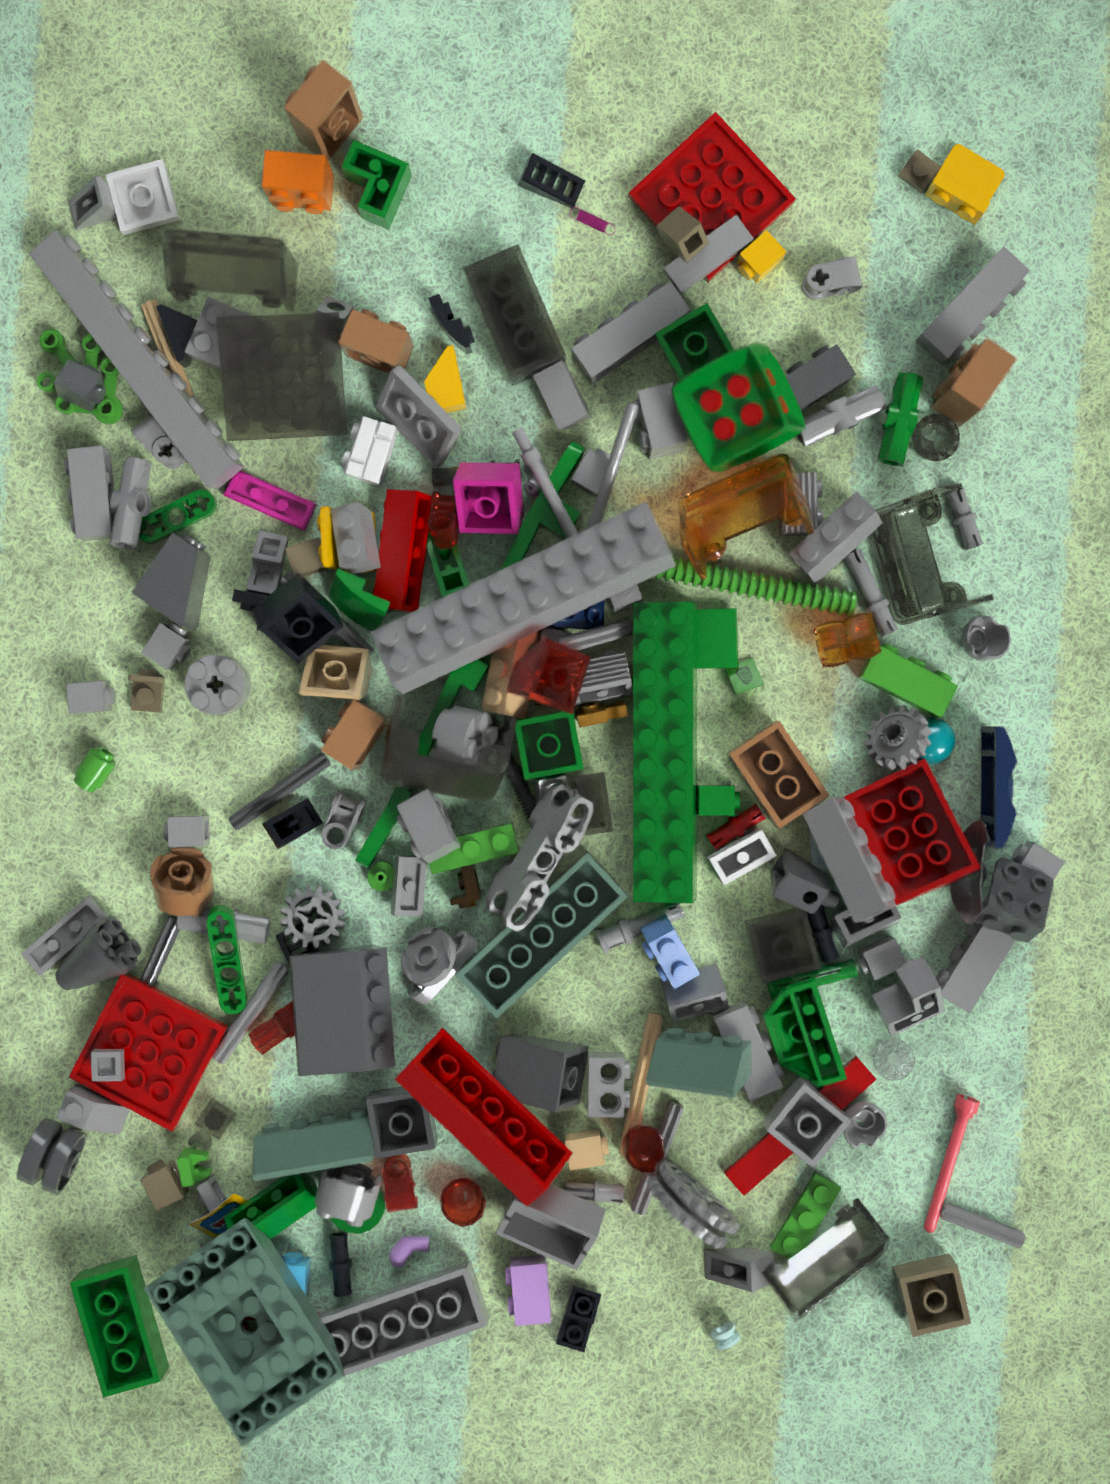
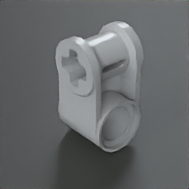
M845 257L836 261L814 265L809 269L807 276L802 282V291L810 299L846 295L845 291H848V294L862 288L856 257Z
M151 413L131 429V432L139 442L150 451L156 460L167 468L177 469L185 463V457ZM169 448H171L173 454L171 457H168L166 452Z
M337 791L321 835L322 842L326 847L339 849L348 845L355 827L360 821L366 801H356L343 796V792ZM342 805L353 809V811L343 808ZM335 827L340 828L344 834V838L339 844L333 843L329 837L330 831Z

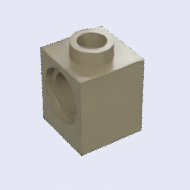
M320 537L285 547L293 576L298 572L301 576L306 577L329 569L323 566L318 556V548L321 545Z
M161 1159L146 1168L148 1172L140 1180L156 1212L182 1199L189 1191L188 1187H182L179 1169L173 1159L166 1163Z

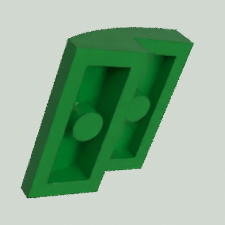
M337 569L328 597L341 612L360 626L370 631L380 628L390 602L362 591L366 582L365 579Z
M697 609V669L739 668L737 609Z

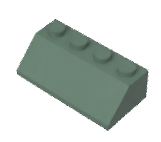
M365 1108L349 1111V1116L337 1117L336 1113H330L320 1116V1121L308 1122V1118H301L291 1121L290 1126L279 1127V1123L262 1126V1130L258 1131L254 1137L253 1180L259 1181L373 1161L375 1150L368 1112L366 1113Z

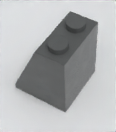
M172 532L131 593L179 626L196 630L199 626L211 557L204 552L207 546L186 533L181 537Z
M519 1034L501 1036L496 1047V1056L498 1058L496 1069L492 1076L520 1103L556 1113L580 1104L589 1046Z

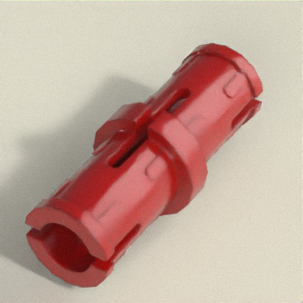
M755 803L736 817L730 816L727 818L728 822L711 833L706 834V836L717 851L718 848L737 836L739 838L743 837L745 831L766 818Z

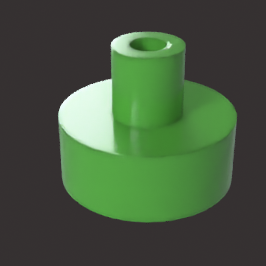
M380 861L372 865L367 874L370 886L377 891L391 889L393 887L394 866L386 861Z

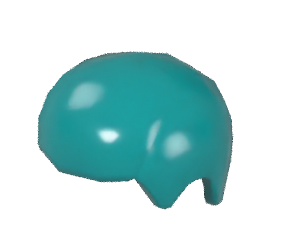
M927 718V726L932 731V734L928 735L931 745L927 746L925 750L926 755L921 756L918 761L925 758L928 765H937L946 761L954 750L956 743L953 729L944 720Z

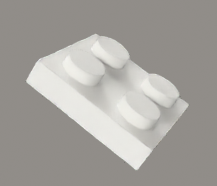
M163 159L105 174L119 228L123 235L180 220L168 171Z

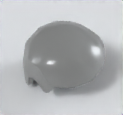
M982 616L971 619L964 626L961 643L970 657L978 661H987L1001 658L1009 650L1011 637L1007 625L997 623L992 616ZM979 634H980L981 637H982V642H981V644H980Z
M858 1102L848 1107L845 1111L851 1123L843 1131L846 1141L856 1149L859 1148V1145L863 1144L872 1147L884 1135L888 1127L884 1111L874 1103ZM856 1119L859 1120V1121H862V1122L866 1123L867 1125H861V1124H859V1123L856 1121Z

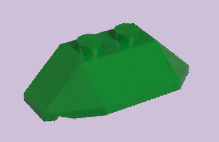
M815 977L785 986L763 1012L779 1064L794 1074L809 1080L817 1087L846 1080L847 1077Z

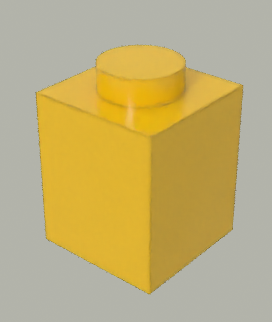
M766 230L740 253L737 261L739 264L738 270L747 280L752 278L758 283L784 259L786 250Z

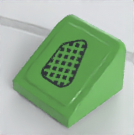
M753 658L739 662V668H725L734 695L764 685Z

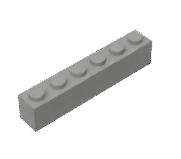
M1030 841L1020 844L1012 855L1014 862L1045 874L1053 880L1065 863L1062 859ZM976 921L967 926L965 930L967 937L962 945L957 944L951 951L949 959L952 961L947 969H941L935 977L941 986L942 997L968 1013L972 1011L1016 941L1009 935L998 930L988 929Z

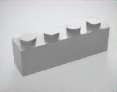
M1003 247L916 341L941 365L948 358L953 362L965 349L961 344L968 336L974 340L986 327L982 323L988 315L994 318L1006 306L1002 300L1009 293L1014 297L1026 284L1023 278L1030 270L1006 247Z
M671 281L664 286L661 283L656 285L647 293L648 297L640 302L635 300L629 303L623 309V314L615 319L613 317L607 318L598 326L599 330L590 336L588 333L584 334L573 343L574 347L571 348L572 356L591 384H594L656 342V332L691 312Z
M832 797L804 812L803 816L854 923L866 921L895 907V893L890 884L884 881L880 873L882 869L877 857L871 854L867 846V835L861 827L857 826L853 817L855 812L850 802L845 800L844 797Z

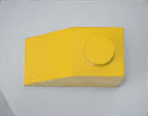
M453 345L446 347L424 381L425 391L447 413L467 409L455 349Z

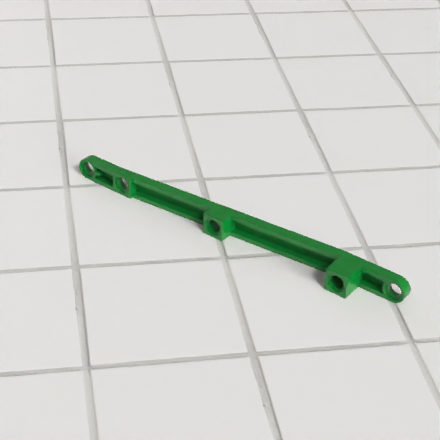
M575 441L569 444L549 477L558 495L586 449ZM542 490L529 510L500 570L525 558L540 526L563 540L567 539ZM561 501L575 526L581 512ZM477 659L450 673L384 812L355 859L357 863L368 869L398 821L397 817L400 815L397 805L410 799L414 794L411 791L436 740L432 738L433 730L440 713L445 708H452L450 705L454 704L462 685L473 692L476 691L489 669V666Z

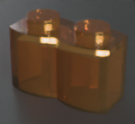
M872 613L854 614L843 621H829L814 628L817 650L823 667H837L846 664L852 659L862 660L871 658L882 651Z

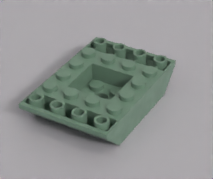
M246 1217L144 1288L242 1447L345 1375L333 1337L270 1238L256 1228ZM250 1316L256 1319L258 1323L257 1331L249 1332L244 1328L243 1320L245 1317Z

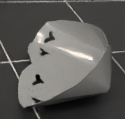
M981 820L972 822L963 832L970 848L977 849L975 857L981 868L979 876L969 881L963 878L950 884V893L954 906L961 919L968 925L972 924L983 910L981 884L985 881L987 875V868L983 861L985 846L989 837L985 824Z

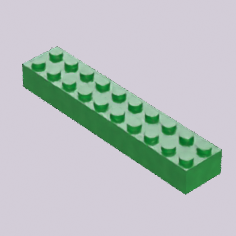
M694 602L633 603V902L694 903L697 900V604Z

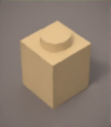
M600 1129L565 1134V1145L573 1152L568 1159L570 1171L605 1165L604 1155L609 1154L607 1136L601 1137Z

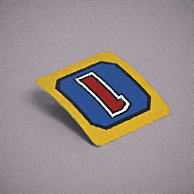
M234 1193L213 1211L189 1223V1225L212 1238H216L228 1230L224 1217L247 1200Z

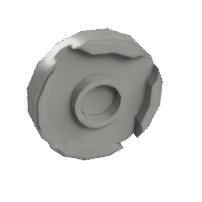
M434 927L419 930L408 940L407 943L409 945L406 951L403 950L401 968L405 977L419 986L429 987L441 982L452 970L456 959V945L452 937L443 930Z

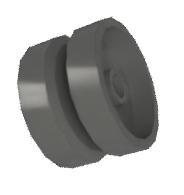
M46 1117L34 1131L23 1152L17 1170V1180L32 1186L41 1180L42 1190L58 1196L68 1184L77 1167L86 1143L87 1134L72 1127L63 1133L61 1123Z

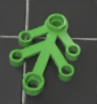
M48 329L41 334L39 342L44 351L56 355L63 365L66 364L68 359L76 362L66 350V340L60 332ZM89 334L82 340V347L86 350L85 365L98 369V358L102 349L98 343L95 348H88L89 342L94 340L91 334ZM50 336H54L55 342L52 345H47V339ZM107 357L101 362V370L106 374L104 383L106 394L100 404H96L92 412L70 403L68 409L63 410L62 403L66 400L59 397L55 402L57 410L65 415H70L73 412L94 414L98 421L108 425L118 422L123 415V405L116 398L117 378L120 372L116 367L112 372L107 371V365L112 363L111 360ZM43 372L37 377V385L45 392H52L56 390L54 381L57 377L48 372ZM46 378H51V384L48 387H44L43 381ZM106 404H111V411L104 414L103 407Z

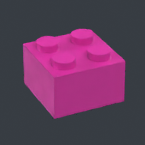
M460 462L453 479L459 532L518 534L524 518L519 463Z

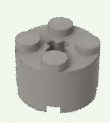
M208 655L190 665L185 679V690L194 708L208 714L226 715L236 712L244 705L251 692V679L248 671L237 660L222 655ZM223 681V687L214 689V683Z
M450 705L452 708H445L440 713L434 726L432 738L437 739V749L432 748L435 759L440 763L468 770H483L487 765V756L491 744H494L498 738V728L493 726L492 719L487 712Z
M360 1163L324 1169L314 1199L317 1206L316 1213L323 1218L335 1217L345 1220L348 1225L354 1227L362 1226L363 1221L369 1219L373 1214L382 1182L381 1176L378 1174L376 1179L371 1175L373 1169Z

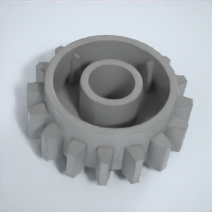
M902 705L898 712L893 706L890 707L889 714L887 715L880 712L879 717L881 719L879 721L871 720L870 722L874 727L873 730L865 732L870 738L864 742V745L869 749L868 755L880 767L883 768L886 765L892 771L896 767H901L904 770L906 766L917 764V760L921 756L926 755L925 750L927 746L931 745L928 735L932 734V731L927 726V720L916 709L912 708L909 711L905 705Z

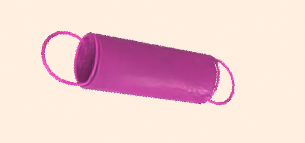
M582 209L579 211L578 217H576L577 221L602 233L605 232L606 225L611 224Z

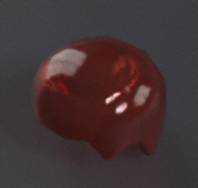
M649 1124L636 1125L630 1128L624 1135L621 1153L626 1163L640 1173L656 1171L657 1164L665 1158V1140L661 1132Z
M464 1177L452 1179L442 1189L439 1199L441 1211L446 1219L460 1227L475 1224L482 1218L486 1207V1199L479 1185L475 1181ZM464 1190L467 1192V1200L465 1202Z

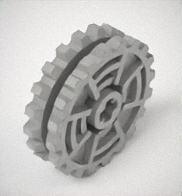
M664 1160L659 1166L661 1176L652 1175L646 1182L648 1189L653 1192V1196L660 1201V1204L675 1219L679 1220L686 1229L692 1231L696 1237L701 1238L708 1245L711 1244L716 1249H722L727 1243L724 1232L735 1234L739 1229L740 1225L737 1219L732 1216V1212L724 1206L722 1201L717 1199L710 1190L704 1187L691 1174L685 1172L673 1162Z

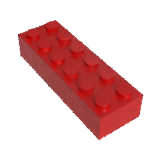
M443 1028L395 1078L414 1099L527 1207L548 1189L573 1154L570 1149Z

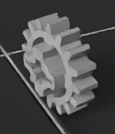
M308 885L304 894L296 889L295 899L286 898L289 908H281V914L287 916V918L280 920L281 926H288L284 931V936L289 937L293 935L292 945L294 946L300 941L303 942V950H307L309 944H313L314 949L318 951L319 943L321 942L329 947V938L331 936L336 939L339 938L336 928H344V922L338 920V918L345 916L344 910H337L341 905V900L336 899L332 901L333 891L331 890L326 895L322 894V886H319L316 892H312L310 885ZM311 900V902L305 905L304 907H299L301 903ZM322 903H325L330 908L333 916L325 913ZM312 913H317L318 919H315L313 924L308 923V917ZM292 920L302 925L303 934L295 928ZM327 929L323 934L314 936L319 930Z

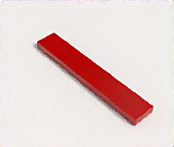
M857 1056L853 1057L843 1066L847 1077L846 1080L828 1084L817 1089V1091L841 1110L877 1080ZM768 1132L724 1171V1174L745 1196L794 1152Z

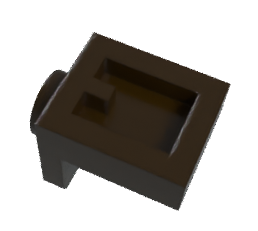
M475 864L461 867L462 872L457 873L460 890L465 889L466 894L451 897L450 904H458L459 909L476 906V900H480L482 897Z

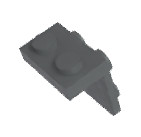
M1000 857L995 863L988 897L982 902L983 910L975 921L988 929L1005 933L1016 941L1030 942L1045 928L1054 884L1053 879L1012 860Z

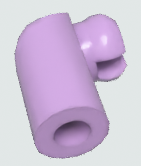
M429 1236L402 1237L390 1251L389 1259L391 1264L396 1268H401L406 1264V1260L413 1251L429 1252Z

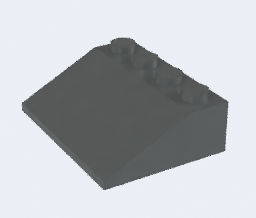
M364 945L289 956L298 1076L361 1072L395 1066L387 947Z

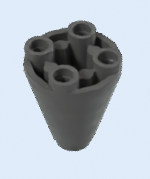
M117 918L102 919L90 928L61 963L59 970L55 973L56 981L64 990H71L124 975L136 967L137 956L141 954V947L136 940L128 937Z

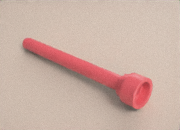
M956 1095L953 1106L956 1108L955 1113L957 1117L924 1223V1229L928 1233H932L936 1229L968 1120L972 1119L973 1114H977L980 1101L975 1098L968 1097L967 1100L964 1099L965 1095Z

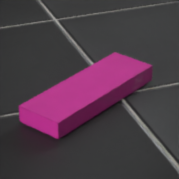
M239 471L229 480L223 496L302 531H306L316 508L315 503L242 471Z

